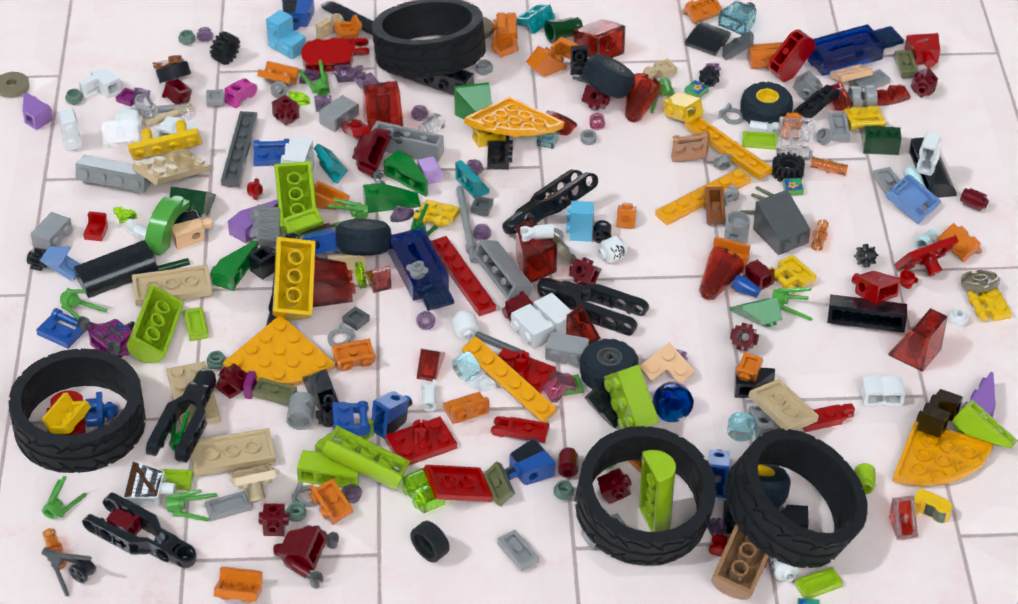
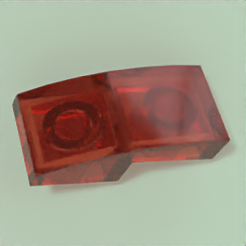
M841 82L830 85L832 90L837 89L840 93L838 98L831 102L835 111L844 110L852 105L848 93Z
M889 85L887 90H877L876 106L897 104L909 100L911 96L905 86Z
M549 110L545 112L564 122L563 129L556 131L554 134L567 136L578 126L575 121L560 113Z

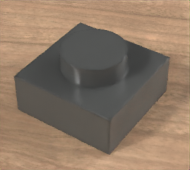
M476 196L471 205V213L489 216L494 205V199Z
M355 306L342 316L343 323L357 331L370 321V315Z

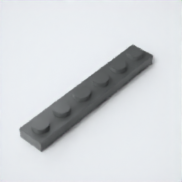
M239 112L221 177V186H240L258 119L257 112Z

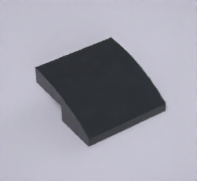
M701 21L685 40V46L716 56L721 46L723 47L727 43L732 33Z
M603 379L584 398L610 426L616 428L619 418L617 412L612 408V398L604 386L605 379Z

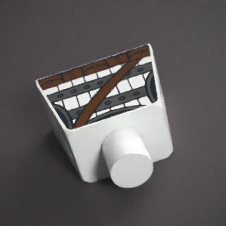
M132 461L123 498L138 506L160 505L163 495L175 494L176 484L166 482V475L163 470Z

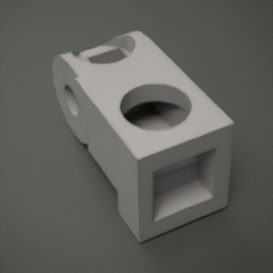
M759 406L748 408L749 420L756 432V438L759 435L760 437L763 436L762 434L767 431L776 429V423Z

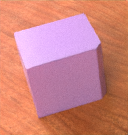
M435 157L418 159V168L428 181V185L440 182L443 172Z

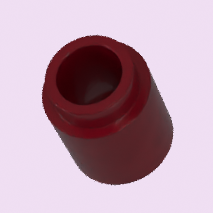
M965 188L961 194L960 202H963L965 206L981 211L986 209L989 199H987V194L972 188Z
M570 447L563 448L558 455V473L566 478L576 476L578 473L579 456L575 449Z

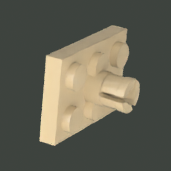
M780 379L749 392L748 397L776 423V429L799 430L818 421L819 415Z
M269 464L228 472L229 481L235 487L247 489L248 501L264 499L265 494L262 484L271 483L273 478H277L275 469Z

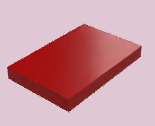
M425 465L423 469L435 500L491 502L493 498L480 467Z

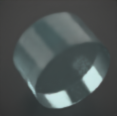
M464 352L452 361L456 375L463 381H469L480 373V365L477 359L469 352Z
M745 412L733 413L728 419L727 433L729 437L736 441L751 439L754 433V418Z

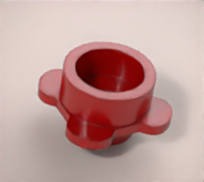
M255 178L254 182L248 183L247 193L249 196H253L254 200H258V196L263 192V186L259 183V179Z
M909 270L902 271L900 277H898L901 279V286L906 289L912 288V285L918 282V278Z

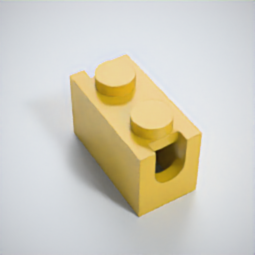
M677 92L662 100L663 105H665L664 113L666 117L689 123L704 114L701 98Z

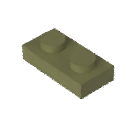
M911 50L894 52V59L901 78H910L919 72Z
M260 377L252 390L253 397L288 406L289 398L293 393L297 392V387Z
M496 461L483 475L495 503L502 506L515 494V491L503 465Z

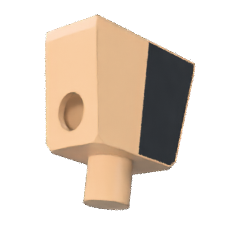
M195 210L184 211L180 214L171 231V237L177 250L203 241L205 239L204 230L213 227L210 217L200 219Z

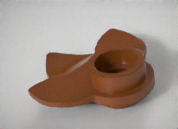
M182 55L168 56V60L152 62L153 68L160 69L183 62L184 59H182Z

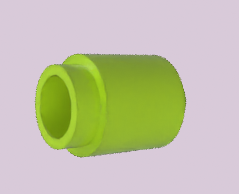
M868 463L859 464L855 467L854 471L863 485L865 494H870L876 487L875 468Z

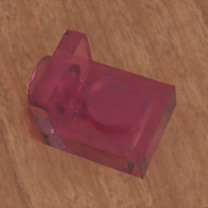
M556 371L543 387V390L551 402L557 403L568 389L576 391L578 386L574 382L575 379L572 375Z

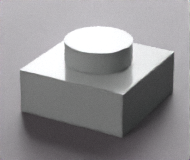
M224 89L206 90L207 107L224 106Z

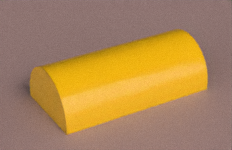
M286 237L276 238L273 295L274 316H283L288 320H302L312 316L316 241Z

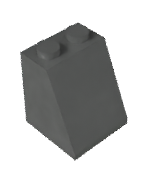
M787 189L756 201L753 230L777 255L809 243L811 229Z

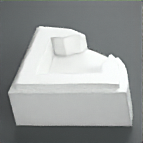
M482 373L469 382V388L475 391L487 392L496 389L497 383L485 373Z

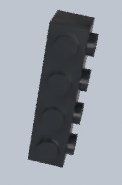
M462 69L461 71L443 76L427 78L406 77V79L454 95V86L474 84V73Z

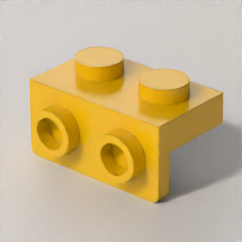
M63 393L43 416L42 420L50 433L69 434L75 429L78 422L86 416L91 406L88 401H73L68 393Z

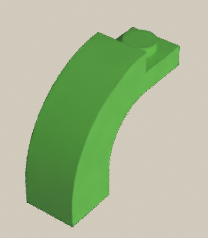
M165 196L157 204L149 220L145 235V241L152 253L161 255L170 248L173 225L178 216L190 207V200L183 199L181 196H173L172 198Z

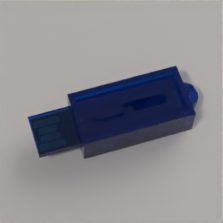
M868 24L814 38L815 49L807 61L810 65L815 66L821 75L824 76L830 74V71L882 60L885 48L903 44L904 39L892 26L873 30Z
M420 227L391 235L388 253L412 300L421 299L427 311L454 304V299L449 291V275L424 228ZM422 261L429 271L423 278L413 279L410 276V271L406 270V266Z

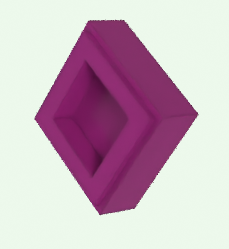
M125 87L116 96V102L131 107L140 98V92Z
M248 371L243 384L246 399L253 398L252 390L257 384L255 371Z

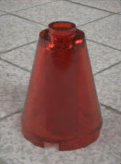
M645 73L634 74L635 83L626 96L625 117L630 122H639L662 90L660 82L656 78H653V80L648 78V74Z
M715 247L708 255L699 287L701 296L706 300L716 299L735 280L737 275H740L743 271V260L736 253L734 255L728 253L729 249Z

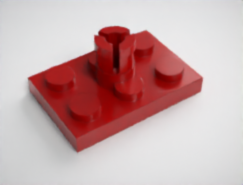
M955 235L908 252L894 266L897 271L901 269L910 270L915 267V264L920 263V265H924L929 277L934 276L935 273L938 274L943 271L938 259L954 250L953 246L959 240Z
M503 348L498 355L540 394L556 373L555 366L530 358L529 354L523 350L522 354H520L519 350L514 352Z
M441 416L428 421L423 420L422 423H420V419L416 420L410 427L385 435V441L390 450L410 460L409 465L457 449V442Z

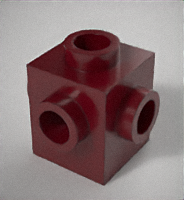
M926 67L914 74L911 88L920 98L926 95L929 96L936 90L938 77L929 67Z
M586 85L581 101L589 104L588 108L598 111L599 108L605 109L608 106L610 96L603 94L590 85Z
M287 95L272 101V114L278 121L288 125L300 118L299 104Z
M583 257L582 260L576 258L570 265L569 276L574 278L573 282L582 286L585 283L592 285L596 284L602 269L593 265L594 261Z
M742 322L741 326L736 325L735 329L732 328L730 334L731 344L737 345L736 349L748 351V348L753 349L754 345L757 346L759 334H756L757 330L753 329L752 324ZM745 333L749 335V339L747 341H744L742 339V336Z
M235 363L229 367H224L219 372V379L215 388L227 398L231 399L244 390L243 384L247 373Z
M620 468L597 478L600 492L609 504L632 495L630 477L628 474L624 475Z
M264 503L263 512H259L258 518L259 525L263 527V536H285L286 525H289V512H285V504Z

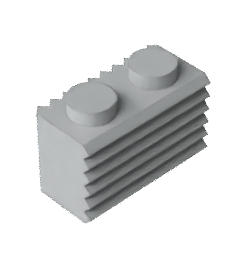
M344 95L339 96V98L334 99L332 103L319 111L320 124L331 131L333 130V132L341 128V122L348 123L359 115V104Z
M258 204L251 211L250 220L253 221V227L250 231V237L253 238V241H258V245L276 246V238L280 237L279 207Z
M50 212L35 230L31 232L33 246L46 250L48 247H59L62 240L72 232L71 219Z
M550 332L545 347V359L579 366L581 353L589 345V339Z

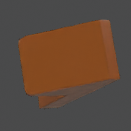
M723 186L705 187L704 209H706V224L726 223Z

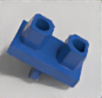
M102 391L96 392V398L85 399L91 406L88 412H96L86 414L87 427L98 426L99 429L105 426V418L112 420L118 415V406L112 404V402L104 404Z

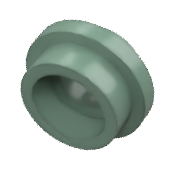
M191 30L181 31L178 37L179 42L184 45H190L196 40Z
M70 89L65 95V100L70 104H78L83 100V95L78 89Z
M212 351L207 357V365L213 369L221 368L226 360V356L221 351Z
M562 480L555 485L553 492L556 498L567 500L573 497L574 487L569 481Z
M299 502L289 504L286 512H289V520L293 522L302 521L307 515L306 508Z

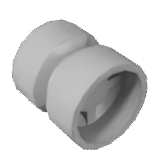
M864 85L863 88L860 86L849 87V107L876 106L877 90L875 85Z
M739 211L729 213L726 217L724 238L746 244L749 237L750 217L746 213Z
M296 392L290 396L286 422L293 429L304 430L311 427L315 408V398L311 394Z

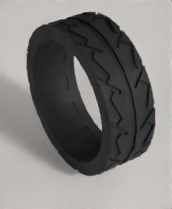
M463 0L409 1L383 11L372 22L376 63L381 69L393 75L410 78L448 75L476 64L486 53L483 14L479 7ZM427 35H447L434 39L409 40Z
M81 348V350L70 349L50 354L48 357H43L26 368L11 387L9 394L11 398L8 400L15 441L21 452L31 462L47 470L59 473H83L101 469L125 457L134 448V445L139 442L144 433L146 424L144 420H146L140 379L129 363L109 352ZM96 386L109 389L127 401L125 408L109 424L84 434L58 435L46 432L29 421L31 413L43 400L59 391L72 387Z
M632 426L619 429L596 442L582 463L575 495V502L577 503L575 504L579 524L583 531L587 532L586 535L594 544L597 543L596 547L622 562L640 566L644 564L645 566H653L676 561L690 553L697 546L708 527L715 505L716 488L714 486H716L714 472L708 460L704 459L705 456L695 445L683 437H678V434L651 426L646 428L645 426ZM658 450L665 452L675 461V473L686 482L693 493L697 512L686 523L662 532H646L630 528L611 517L601 506L593 487L596 477L606 468L616 463L642 460V452Z
M772 429L763 433L761 437L759 435L730 468L725 483V496L729 511L737 526L745 536L747 535L748 540L768 556L793 567H822L830 563L831 559L834 560L864 528L868 515V502L863 485L849 463L844 461V458L835 449L822 440H817L814 436L798 430ZM758 465H778L799 474L809 481L819 491L831 511L834 532L823 533L809 530L783 515L766 495L760 482Z

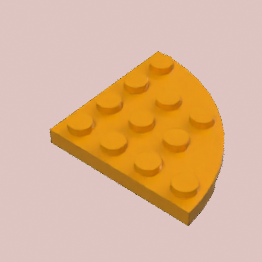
M510 96L466 116L464 119V124L471 126L474 130L509 135L513 138L555 133L564 127L563 121Z
M283 316L275 318L223 362V367H229L235 363L247 374L248 371H255L257 382L261 377L291 386L300 385L303 382V376L322 369H327V372L335 367V363Z
M915 420L892 482L913 486H937L958 481L974 473L986 462L993 450L994 443L946 429L941 438L918 431V422Z

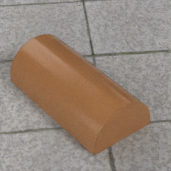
M735 524L711 578V582L716 589L727 596L741 600L749 599L755 590L769 556L748 540L747 535L745 536L737 524Z

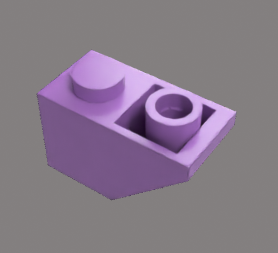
M27 92L24 93L22 110L25 124L38 130L52 121L51 107L47 103L40 101L37 97Z

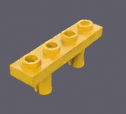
M178 120L176 122L177 133L152 138L150 128L142 129V141L128 144V150L133 160L143 159L203 144L202 137L198 128L187 130L186 122Z

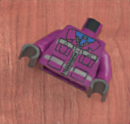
M85 316L79 317L77 326H80L82 331H88L92 347L109 352L120 358L130 355L127 343L135 324L134 321L124 325L118 319H113L106 323L97 324L90 322V319Z

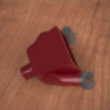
M374 128L371 132L362 135L357 146L354 148L352 159L356 160L358 170L370 177H375L377 181L384 184L385 182L381 180V177L383 175L388 177V175L381 170L376 172V169H378L390 138H393L397 144H401L402 140L398 137H404L403 133L400 130L391 132V130Z
M307 525L301 529L287 532L283 543L274 545L273 553L275 556L281 557L287 568L303 578H309L311 587L318 589L320 583L316 580L323 582V575L321 572L312 573L310 570H315L326 542L329 548H337L339 535L336 532L326 534V531L321 530L319 525Z

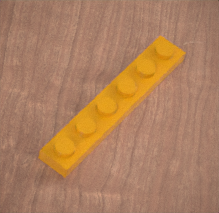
M698 117L689 123L685 122L684 128L694 135L708 131L710 135L709 145L721 154H731L732 158L730 160L759 181L772 173L773 167L703 118Z
M738 168L655 210V216L665 225H669L704 207L705 187L723 186L724 190H726L728 186L734 185L739 189L751 183V177Z
M473 337L461 348L462 352L537 420L547 422L557 412V408L479 338Z

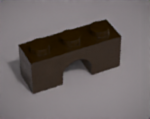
M940 389L936 395L933 394L930 402H926L923 411L920 410L917 415V430L941 438L947 429L948 421H952L959 413L963 396Z

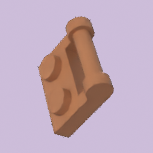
M705 131L702 134L682 137L679 135L673 136L672 161L679 162L707 158L710 143L709 132Z

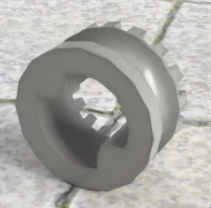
M587 129L581 132L582 144L593 145L596 143L595 131Z

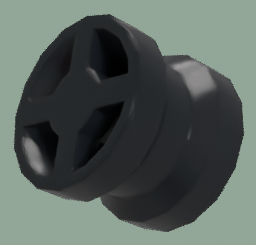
M600 220L593 225V239L595 242L600 244L603 240L611 237L612 226L608 221Z
M77 560V564L72 565L68 570L74 580L83 584L88 580L89 575H93L96 572V567L91 560Z

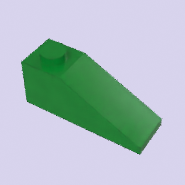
M397 150L384 160V172L388 177L425 197L428 196V181L412 157Z
M383 183L363 185L364 204L368 205V213L420 207L418 192Z
M252 241L221 258L216 266H213L210 275L213 285L234 291L250 268L248 254L258 248V241Z

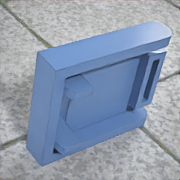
M907 174L886 193V198L916 224H920L941 203L938 197L910 174ZM924 204L929 207L925 212L922 208Z

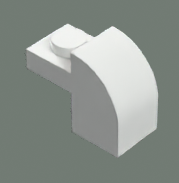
M97 69L90 71V77L79 81L80 92L84 99L98 92L106 99L121 92L120 78L110 70Z

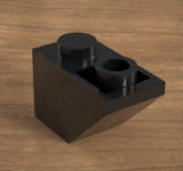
M571 46L570 75H583L582 70L588 60L589 46Z
M262 245L249 253L250 271L262 280L274 273L276 249Z
M760 368L755 382L751 380L749 382L743 381L736 376L735 372L734 398H749L748 395L751 390L774 381L775 368Z
M327 369L318 370L302 377L307 392L315 398V405L319 410L320 405L324 403L339 402Z

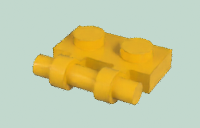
M426 199L419 208V212H415L414 219H419L424 205L428 203L422 223L430 222L439 227H449L450 223H453L460 214V207Z
M794 255L779 261L778 269H775L773 266L769 268V270L772 268L775 270L774 281L780 282L782 288H796L795 285L802 288L817 281V275Z
M998 287L990 291L979 292V296L974 291L967 292L968 301L971 306H974V312L982 322L987 321L989 316L992 321L1011 319L1012 312Z

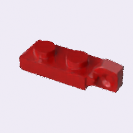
M852 403L842 406L837 404L813 409L819 415L818 421L803 429L805 432L841 425L847 418L854 417L855 408Z

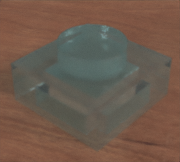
M559 133L539 135L537 146L554 149L559 139Z

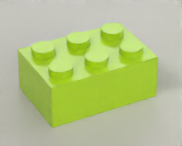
M639 364L604 376V386L612 398L611 405L614 411L617 412L620 429L632 426L648 427L659 423Z

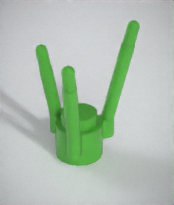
M319 60L321 78L315 81L314 86L299 69V74L309 85L312 93H317L320 97L327 96L330 93L327 73H324L322 60Z
M666 77L658 81V88L655 89L651 109L652 114L655 111L659 94L663 96L675 94L671 81Z
M334 198V202L350 206H328L333 209L350 210L351 216L355 217L354 219H367L368 216L367 204ZM340 222L332 223L330 225L332 227H337Z
M811 287L778 288L773 290L772 298L778 297L780 309L809 321L813 320L812 317L784 306V304H788L789 299L808 300V296L792 295L789 293L811 291Z
M67 288L60 296L61 308L67 310L77 320L80 316L71 308L77 307L79 304L103 312L108 311L101 306L80 300L77 294L86 293V289Z
M66 476L58 479L47 503L42 508V513L50 519H56L57 516L62 518L68 510L87 495L86 493L81 494L63 508V502L57 496L67 479Z
M201 489L171 494L166 498L167 511L173 512V516L209 522L210 518L181 512V510L185 509L186 501L217 497L218 494L195 495L201 493Z

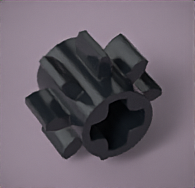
M705 66L702 70H699V82H704L709 87H714L717 82H720L719 70L715 71L714 66Z
M863 244L862 247L856 248L857 252L854 257L858 261L857 265L863 264L865 268L870 267V264H876L875 260L879 254L876 253L875 246L869 247L868 244Z
M35 247L34 251L30 250L28 252L26 261L27 264L31 265L30 269L42 271L43 268L48 267L40 262L46 249Z
M324 403L320 405V410L316 411L319 425L322 424L327 428L333 427L332 403Z

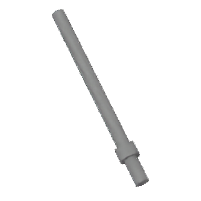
M457 186L456 191L467 243L465 245L466 252L469 254L470 262L476 263L477 260L472 254L477 245L473 240L463 186Z

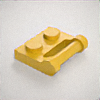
M878 106L844 109V113L847 114L850 130H856V128H863L864 126L886 127L885 117L882 116Z

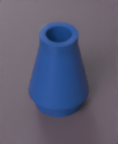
M738 274L732 284L735 292L755 298L758 297L761 288L745 275L741 276Z

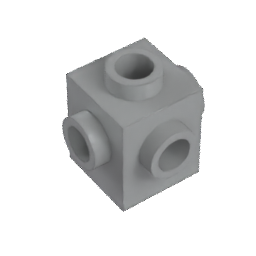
M809 70L796 78L793 88L805 101L817 90L819 91L823 84Z

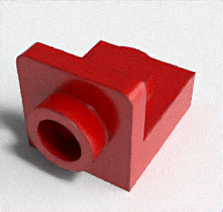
M89 211L87 214L89 222L83 233L84 240L102 242L108 229L106 213Z

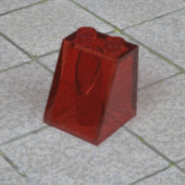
M601 19L574 29V43H577L578 46H589L588 57L598 53L614 58L624 54L626 26Z
M387 81L362 85L364 121L369 126L370 131L376 121L403 126L398 82Z
M532 219L516 225V256L518 265L531 283L557 271V244L551 238L539 240L533 238L529 241H522L520 227L528 226L532 228L537 224Z
M315 256L313 307L353 302L352 294H356L355 284L350 282L353 281L352 271L348 270L346 262Z
M930 308L891 349L888 356L923 372L942 349L948 316Z

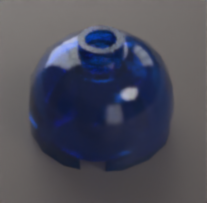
M668 381L661 384L653 394L652 402L655 411L666 422H678L679 418L684 416L686 418L693 409L694 400L691 392L685 385L677 381Z

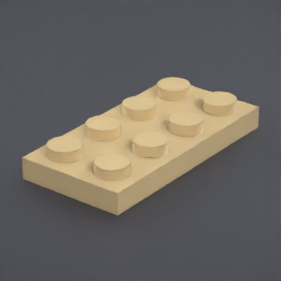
M182 149L178 152H171L166 155L133 163L132 170L155 185H160L208 172L211 165L205 162L203 158L194 155L190 150Z
M208 264L132 275L136 306L142 305L148 287L151 284L180 300L212 296Z
M205 361L166 369L174 400L183 395L189 382L193 381L199 370L207 368ZM214 391L205 407L207 425L221 422ZM190 404V406L188 407L190 413L188 416L185 429L187 428L197 408L193 404ZM185 413L181 414L179 417L180 427L185 416Z
M269 428L199 439L191 455L194 476L276 463Z

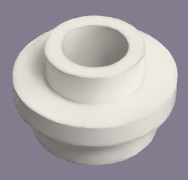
M954 309L950 312L949 319L954 326L961 327L968 322L969 315L962 309Z

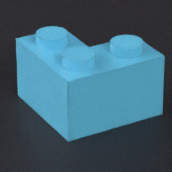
M279 10L266 19L268 46L292 60L299 56L302 47L306 43V37L293 30V16Z
M571 201V208H567V220L570 222H567L566 233H570L569 241L592 242L594 202Z

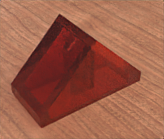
M390 265L364 272L373 293L392 289Z
M583 305L567 314V335L588 338L589 345L601 339Z
M421 349L417 379L437 380L445 352Z
M914 496L892 498L889 519L896 539L918 538Z

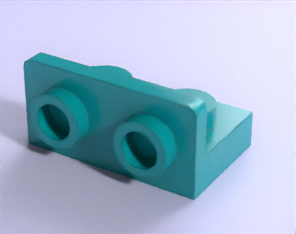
M536 4L517 17V25L528 26L531 34L536 33L544 27L546 20H555L551 5Z
M317 143L313 149L318 154L319 165L333 182L337 184L348 170L332 150Z
M462 160L455 162V179L474 199L476 196H483L489 193V188Z

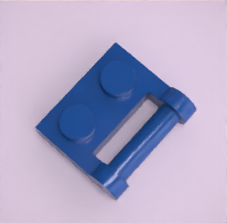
M290 138L282 141L254 140V167L281 164V156L285 155L286 143H289ZM260 148H278V149H260Z
M55 308L51 316L36 329L38 336L67 349L86 331H82L80 326H77L78 320L64 314L58 308ZM61 320L72 326H75L76 328L72 329L68 326L59 323L58 321Z
M359 401L358 403L332 402L333 430L337 425L356 435L366 436L370 434L371 429L367 417L368 403L366 401ZM354 413L359 414V425H354Z

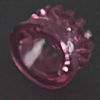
M594 113L589 117L590 128L602 130L605 127V117L603 114Z

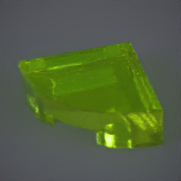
M297 91L289 92L290 98L296 101L299 106L310 104V98L306 94Z
M113 208L119 224L127 222L129 219H137V214L132 209Z
M362 261L356 262L355 275L360 289L367 288Z

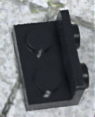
M506 135V141H488L487 169L509 170V162H513V152H509L513 151V140H509V135Z

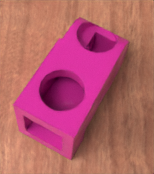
M246 78L225 87L224 102L235 109L238 108L241 101L248 97L251 98L256 94L257 85Z

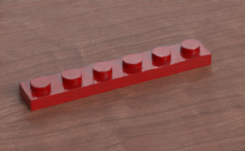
M443 236L429 241L430 248L477 315L480 317L496 311V304L448 237Z

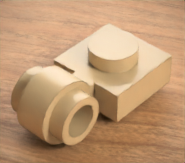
M335 13L331 18L326 17L317 23L316 38L323 40L333 33L335 22H344L342 15Z
M667 58L655 62L653 67L647 66L644 68L643 77L648 82L653 83L658 80L659 75L664 78L676 74L677 67Z

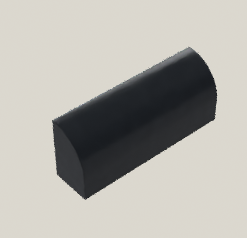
M924 137L911 138L909 154L916 168L920 158L919 150ZM940 155L931 176L921 174L924 184L938 198L956 196V190Z
M145 240L74 266L77 281L82 289L87 290L85 294L88 298L132 282V275L159 271L154 255Z
M830 294L827 323L905 333L907 304L889 301L875 304L865 298Z

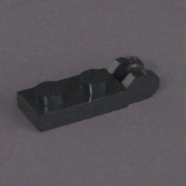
M827 84L819 91L817 90L793 112L803 116V122L807 123L830 102H834L838 98L839 90H832V86Z

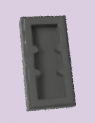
M749 31L724 45L722 57L728 60L753 46L754 34Z

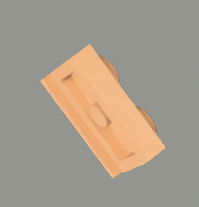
M857 64L830 71L832 79L838 82H846L873 75V70L866 65Z

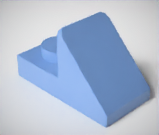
M48 247L40 259V262L70 281H73L76 276L74 266L80 264L67 256L71 247Z

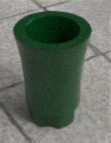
M578 17L546 20L544 23L545 36L550 43L556 42L560 37L575 36L583 31L582 21Z

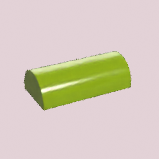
M311 161L274 164L278 207L280 208V228L286 235L287 232L282 224V218L316 207Z
M151 284L148 287L127 343L129 353L137 360L145 363H157L163 360L185 302Z
M337 425L327 439L321 455L395 491L410 463V460Z
M658 450L642 452L639 510L651 532L669 530L672 519L676 464L670 455Z

